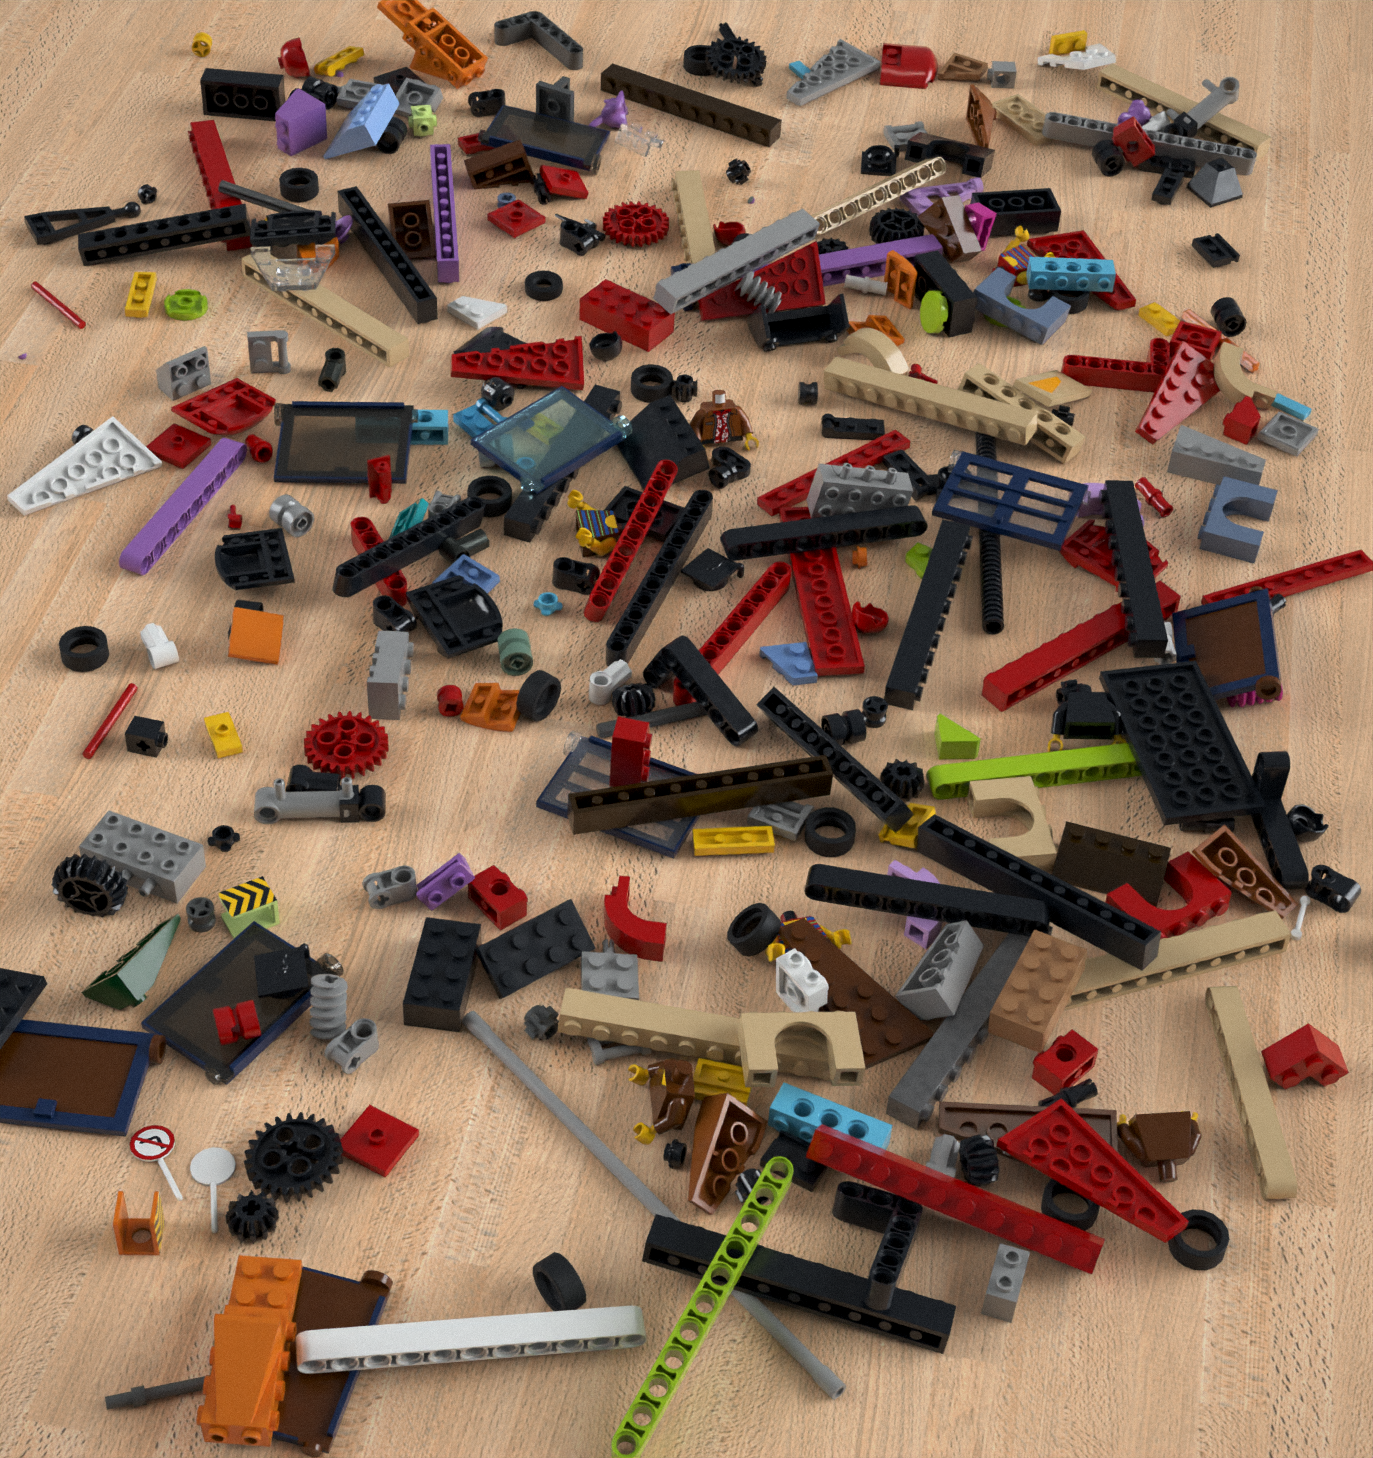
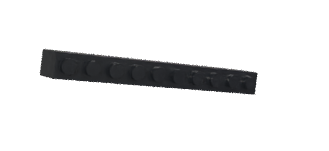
M358 187L338 190L339 213L342 217L350 215L353 218L351 230L416 323H427L438 319L437 297Z
M596 384L584 400L588 405L611 420V425L615 415L619 414L622 409L620 391ZM576 412L532 475V478L538 481L593 447L599 439H603L605 432ZM580 467L538 494L525 486L504 516V535L530 543L534 536L540 533L542 524L545 520L549 519L554 506H558L562 494L568 491L572 479H576Z
M1105 480L1103 490L1099 491V503L1103 504L1102 518L1106 519L1105 533L1109 534L1108 548L1112 550L1111 562L1112 565L1116 566L1115 581H1119L1118 597L1122 598L1121 612L1126 615L1125 630L1129 631L1128 646L1133 649L1134 658H1164L1168 638L1133 481Z
M942 520L885 687L884 699L888 705L913 710L915 702L921 701L924 687H921V684L927 683L929 676L927 666L932 667L935 657L933 648L938 649L941 635L938 632L944 631L946 623L944 615H949L952 601H949V599H954L957 589L955 582H960L962 575L960 565L965 566L968 552H965V550H970L973 536L969 535L970 525Z
M935 814L918 827L917 852L994 893L1046 902L1051 907V923L1141 971L1158 957L1161 931Z
M656 1214L645 1243L642 1262L702 1280L726 1235ZM757 1245L733 1288L736 1291L941 1354L944 1353L956 1310L955 1305L900 1288L897 1289L889 1309H872L864 1302L867 1278L834 1269L821 1263L795 1257L791 1254L772 1250L762 1245ZM730 1249L726 1252L733 1259L742 1257V1253L737 1249ZM720 1275L714 1276L711 1279L714 1284L720 1286L728 1282L725 1277Z

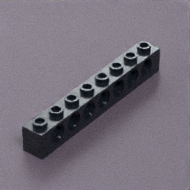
M246 204L103 229L78 234V250L83 265L88 266L250 236V218Z
M773 687L756 704L777 727L809 756L826 755L833 772V777L892 831L897 833L914 815L896 794L778 689Z

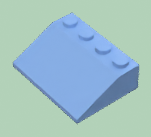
M389 83L373 86L347 115L323 155L324 159L377 144L399 106V102Z

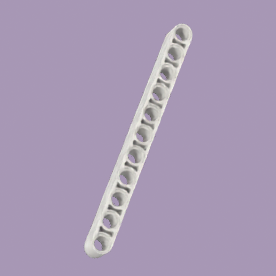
M617 1306L309 1330L299 1333L295 1340L298 1371L314 1374L638 1347L644 1344L647 1338L642 1309L638 1306Z

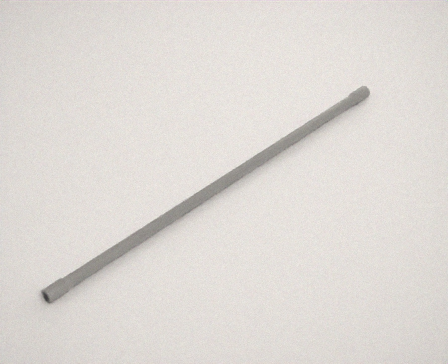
M471 1011L464 1016L462 1020L463 1025L477 1039L481 1040L654 1216L658 1214L680 1221L522 1062L475 1011ZM732 1290L731 1294L806 1369L813 1377V1380L833 1400L837 1399L845 1391L846 1385L826 1365H823L756 1296Z

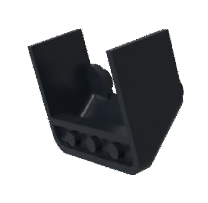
M843 293L839 294L827 306L766 314L765 305L761 304L747 319L749 330L756 344L765 352L773 351L779 346L825 340V343L835 342L839 336L850 328Z

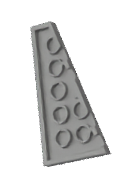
M840 39L837 42V46H832L830 52L827 55H823L811 67V71L809 73L806 72L803 75V79L797 81L787 91L786 98L796 105H804L879 69L881 61Z

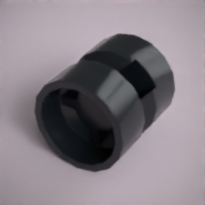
M312 76L305 80L302 90L322 97L325 109L333 108L338 97L337 86Z
M392 117L378 140L376 147L386 154L397 152L407 134L406 124L401 119Z
M1102 140L1092 149V157L1103 175L1111 177L1123 170L1125 160L1113 141Z
M1221 298L1211 307V315L1223 335L1234 337L1243 332L1247 324L1246 318L1233 298Z
M859 709L844 711L841 716L839 713L824 715L821 718V729L841 746L845 744V741L852 744L865 741L866 739L865 720Z

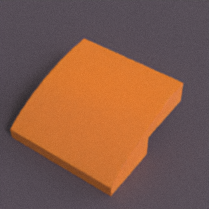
M891 250L887 253L884 282H888L887 291L894 294L895 302L908 309H912L917 271L906 258Z
M868 315L866 322L849 321L850 328L846 330L850 335L861 328H872L885 334L896 346L903 344L905 341L888 317L884 315Z
M234 607L228 657L278 665L284 615Z
M475 683L460 716L461 721L490 730L513 732L520 716L516 706L520 690H501L499 683Z

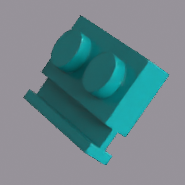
M421 498L418 504L413 503L399 512L389 539L422 522L429 503Z

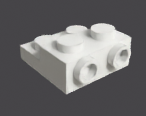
M795 948L776 958V993L792 1012H819V1007L827 1004L829 986L826 979L818 971L813 970L808 958Z

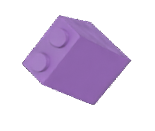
M296 89L275 113L278 149L289 156H293L327 139L325 104L303 90Z

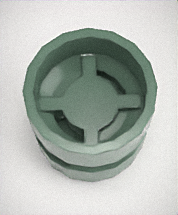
M517 628L502 632L497 639L502 670L512 676L527 673L533 666L530 639L527 632Z

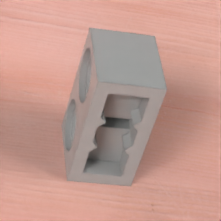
M1000 1243L981 1314L1012 1323L1027 1267L1029 1251Z

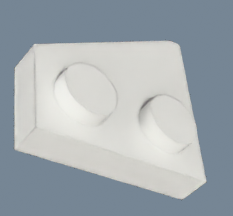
M461 296L447 305V312L479 330L507 313V305Z

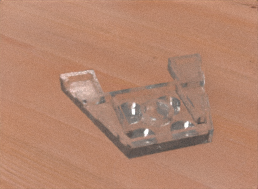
M335 244L315 245L316 258L271 259L270 247H251V257L272 291L316 290L335 255Z

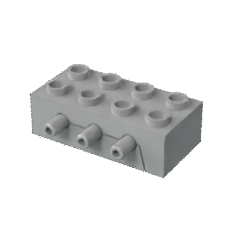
M844 463L843 466L819 464L807 497V504L811 518L908 506L913 488L908 473L897 472L894 468L884 471L875 470L870 465L866 466V468L852 467L849 463Z
M108 811L79 846L81 856L84 853L91 858L95 855L97 859L101 861L106 859L107 864L115 865L116 871L123 872L122 877L127 880L126 885L139 889L140 895L147 897L149 894H153L177 904L206 867L202 844L112 811Z

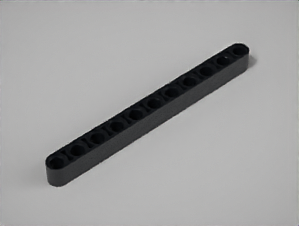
M697 490L692 494L606 643V665L608 667L620 659L627 664L631 660L712 517L713 494L710 491Z

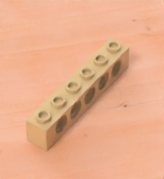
M980 363L964 373L958 390L1037 412V431L1030 441L1060 462L1065 464L1079 453L1086 438L1083 434Z

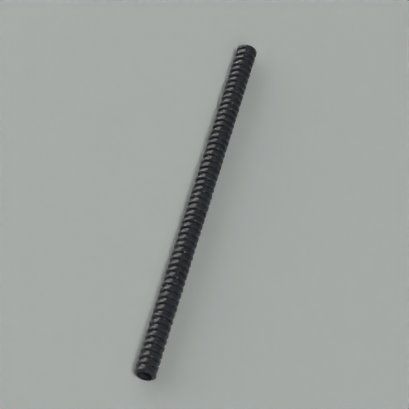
M975 431L976 455L996 460V438ZM977 468L978 477L998 482L997 473ZM977 484V492L979 494L999 499L997 489ZM978 501V514L993 517L997 506ZM979 529L982 628L988 634H998L1004 629L1000 534Z

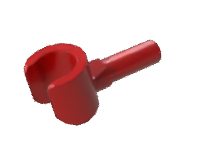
M919 364L911 365L909 377L934 384L938 383L937 380L921 373L922 367Z
M230 505L228 528L241 529L242 515L236 514L235 505Z

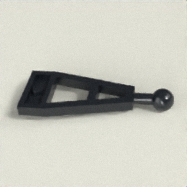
M128 202L125 207L111 210L110 206L49 211L24 216V220L37 245H46L113 223L117 217L127 216L129 218H136L140 215L141 208L136 202ZM77 219L79 221L77 224L55 230L51 222Z

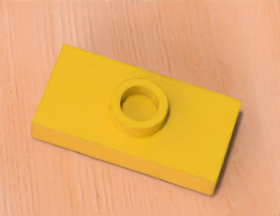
M229 712L204 717V724L217 758L243 752L241 741Z

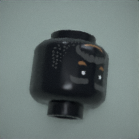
M493 377L483 383L481 398H484L492 408L503 410L512 404L514 389L512 385L503 379Z

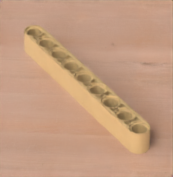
M936 157L923 160L812 214L811 216L820 223L816 235L838 227L941 176L946 171L944 159Z
M1207 987L1205 993L1206 1007L1262 1197L1264 1199L1295 1198L1297 1196L1295 1172L1238 987Z

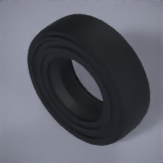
M545 270L535 271L525 279V292L532 299L549 301L558 298L562 293V278L554 272ZM539 284H548V285H551V286H550V287H538V286H536V285H539Z

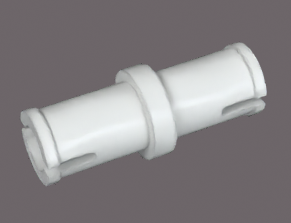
M847 274L844 288L861 290L865 294L871 292L885 296L888 282L871 280L867 276L861 278Z

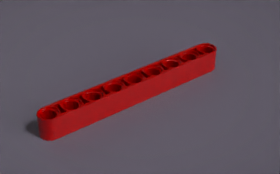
M661 460L657 464L590 593L583 611L584 616L589 621L600 622L604 619L672 486L678 471L677 465L674 462Z
M785 562L771 564L699 649V652L718 675L789 591L791 580V566ZM676 677L673 687V703L679 706L696 702Z

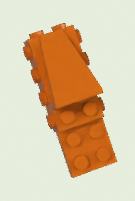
M381 0L378 2L377 8L404 32L402 39L416 51L410 64L411 69L448 80L456 89L463 85H468L475 77L479 78L482 76L488 57L436 9L431 8L428 10L418 0Z
M239 1255L229 1303L225 1305L224 1314L215 1313L214 1346L211 1347L209 1364L212 1366L211 1374L206 1375L204 1378L203 1395H206L204 1405H199L196 1418L197 1425L201 1426L204 1442L270 1447L273 1431H277L279 1426L280 1414L277 1409L279 1401H283L285 1394V1381H283L285 1371H289L290 1342H294L296 1337V1323L292 1322L303 1268L302 1260Z

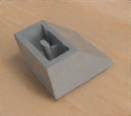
M203 346L168 361L156 370L158 388L172 401L211 385L207 347Z

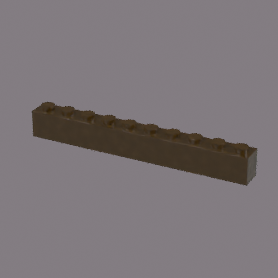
M613 63L601 73V91L618 96L622 90L624 92V99L770 147L780 138L781 119Z
M826 755L570 793L568 794L567 816L572 833L576 835L828 796L831 792L833 772Z

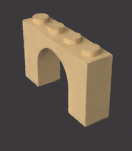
M1031 776L970 781L967 801L973 818L1012 817L1022 822L1029 830L1020 836L988 839V842L1045 872L1053 871L1059 847L1053 842L1052 827L1050 824L1047 825L1046 810L1044 805L1040 804L1039 789L1037 786L1034 787Z
M780 1011L771 1013H741L737 1032L745 1087L775 1086L778 1073L775 1047L784 1041L792 1039L811 1042L824 1052L828 1061L832 1086H861L865 1072V1063L855 1012Z

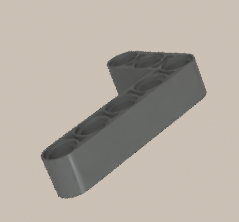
M530 11L495 22V44L507 46L533 38L568 69H582L583 47L541 12Z

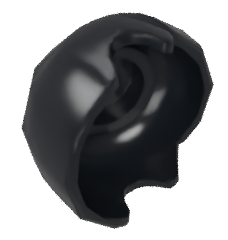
M616 331L612 334L600 333L596 335L589 343L591 353L595 358L603 361L616 358L622 350L621 336Z
M1304 804L1294 805L1287 813L1294 835L1300 841H1315L1329 827L1328 824H1323V814L1315 813L1312 808Z

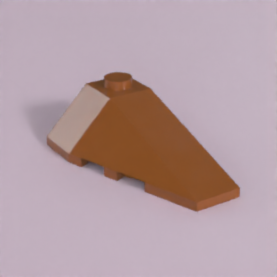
M971 84L966 121L976 145L989 148L993 120H996L997 112L993 108L991 101L974 84Z
M728 1093L705 1096L695 1122L688 1201L708 1215H713L730 1191L731 1182L736 1175H740L746 1168L744 1164L750 1155H755L760 1148L768 1123L767 1120Z

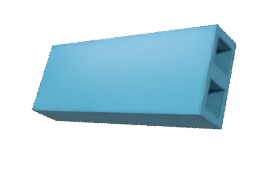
M801 61L789 63V69L801 79H803V75L806 72L809 73L811 71Z
M1279 393L1276 394V398L1271 405L1303 421L1310 415L1312 410Z

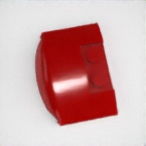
M883 43L880 85L926 89L928 87L927 82L933 83L937 75L938 63L935 54L929 47Z
M235 378L171 407V411L210 434L230 436L245 432L262 422L272 411L273 406L276 404V399L239 378Z
M1089 519L1065 540L1059 552L1075 569L1078 566L1086 569L1116 586L1115 592H1118L1119 581H1115L1116 566L1112 565V550L1108 548L1109 534L1105 533L1104 526L1094 525L1095 520ZM1146 540L1155 579L1168 567L1169 563L1167 559L1162 562L1158 556L1160 551Z

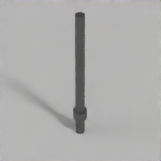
M205 1376L150 1388H144V1385L133 1387L130 1392L106 1396V1408L109 1410L133 1405L135 1408L147 1405V1401L203 1390Z

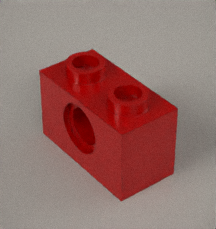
M1134 116L1113 128L1112 140L1117 147H1121L1124 158L1127 162L1131 161L1134 167L1155 155V145ZM1136 141L1135 144H1129L1128 142Z
M495 865L474 876L475 879L467 884L468 898L500 931L527 916L528 898L526 893L521 888L518 889L511 882L509 876L505 872H501Z
M1071 1029L1066 1035L1058 1036L1047 1051H1042V1053L1036 1055L1033 1060L1034 1068L1031 1078L1055 1095L1060 1092L1061 1088L1072 1087L1094 1068L1099 1049Z

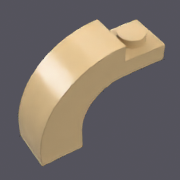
M872 328L857 330L843 340V345L836 348L839 356L860 353L866 356L876 368L898 374H903L909 370L901 351L895 343L882 332Z
M1223 342L1216 355L1213 369L1215 381L1221 392L1234 404L1241 402L1245 396H1249L1255 406L1269 410L1276 398L1277 391L1250 381L1243 374L1240 366L1244 349Z

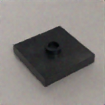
M408 67L374 77V83L385 85L389 83L395 95L406 78L425 82Z

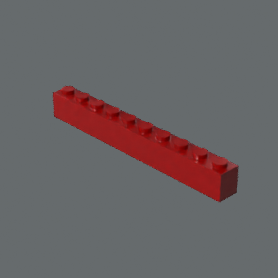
M215 121L190 122L191 131H188L189 143H191L196 165L198 164L202 184L205 186L210 209L242 204L241 199L218 191L222 180L235 184ZM250 236L221 241V243H225L227 251L252 248Z
M1160 580L1156 582V588L1165 621L1172 617V613L1178 611L1181 596ZM1122 602L1112 605L1109 609L1094 615L1093 618L1086 622L1079 623L1075 628L1066 633H1061L1057 638L1048 643H1043L1037 649L1027 652L1019 659L1007 663L995 672L989 673L984 677L981 696L999 711L1003 712L1128 642L1129 631L1125 630L1126 615L1121 612Z
M823 1124L816 1128L806 1154V1158L1091 1275L1105 1241L1104 1238Z

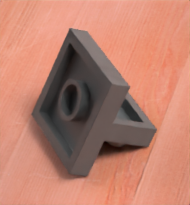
M562 76L554 85L539 81L536 84V113L574 122V91L570 90V78Z

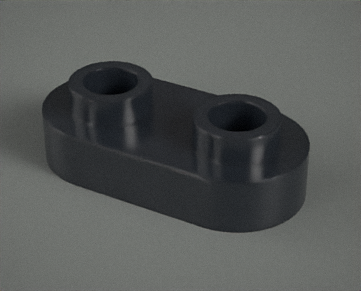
M717 447L712 451L711 461L713 465L718 467L719 463L726 460L735 466L738 474L737 480L747 478L750 475L751 463L731 448Z

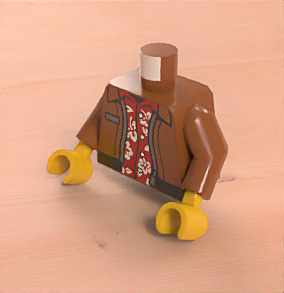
M714 390L712 392V401L701 403L700 410L695 413L689 423L703 446L743 441V437H746L744 443L746 450H750L748 446V441L750 440L754 441L756 449L759 446L758 439L752 437L753 429L749 417L740 406L735 405L733 400L726 399V392L724 390Z

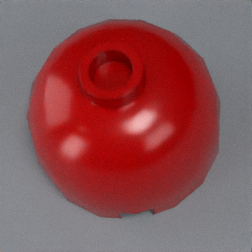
M300 37L286 41L280 49L281 57L277 58L280 69L284 68L286 73L294 78L311 76Z

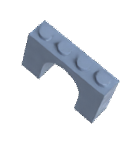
M998 267L974 289L973 293L976 294L978 300L975 309L1043 345L1065 323L1071 305L1054 296L1037 309H1025L1014 305L1006 297L1011 294L1016 276Z
M1223 476L1221 485L1216 484L1213 498L1211 497L1203 525H1201L1197 538L1201 539L1199 549L1255 564L1264 532L1237 525L1228 520L1226 516L1245 515L1269 522L1278 490Z

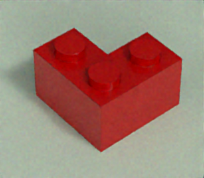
M1309 1023L1261 1051L1270 1079L1284 1089L1298 1085L1300 1081L1309 1076L1323 1086H1327L1337 1082L1339 1078L1349 1073L1339 1045Z

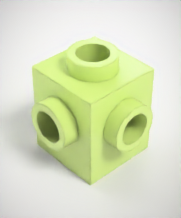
M431 105L411 106L408 126L413 129L414 136L425 137L427 135H434V127H437L436 114H432Z

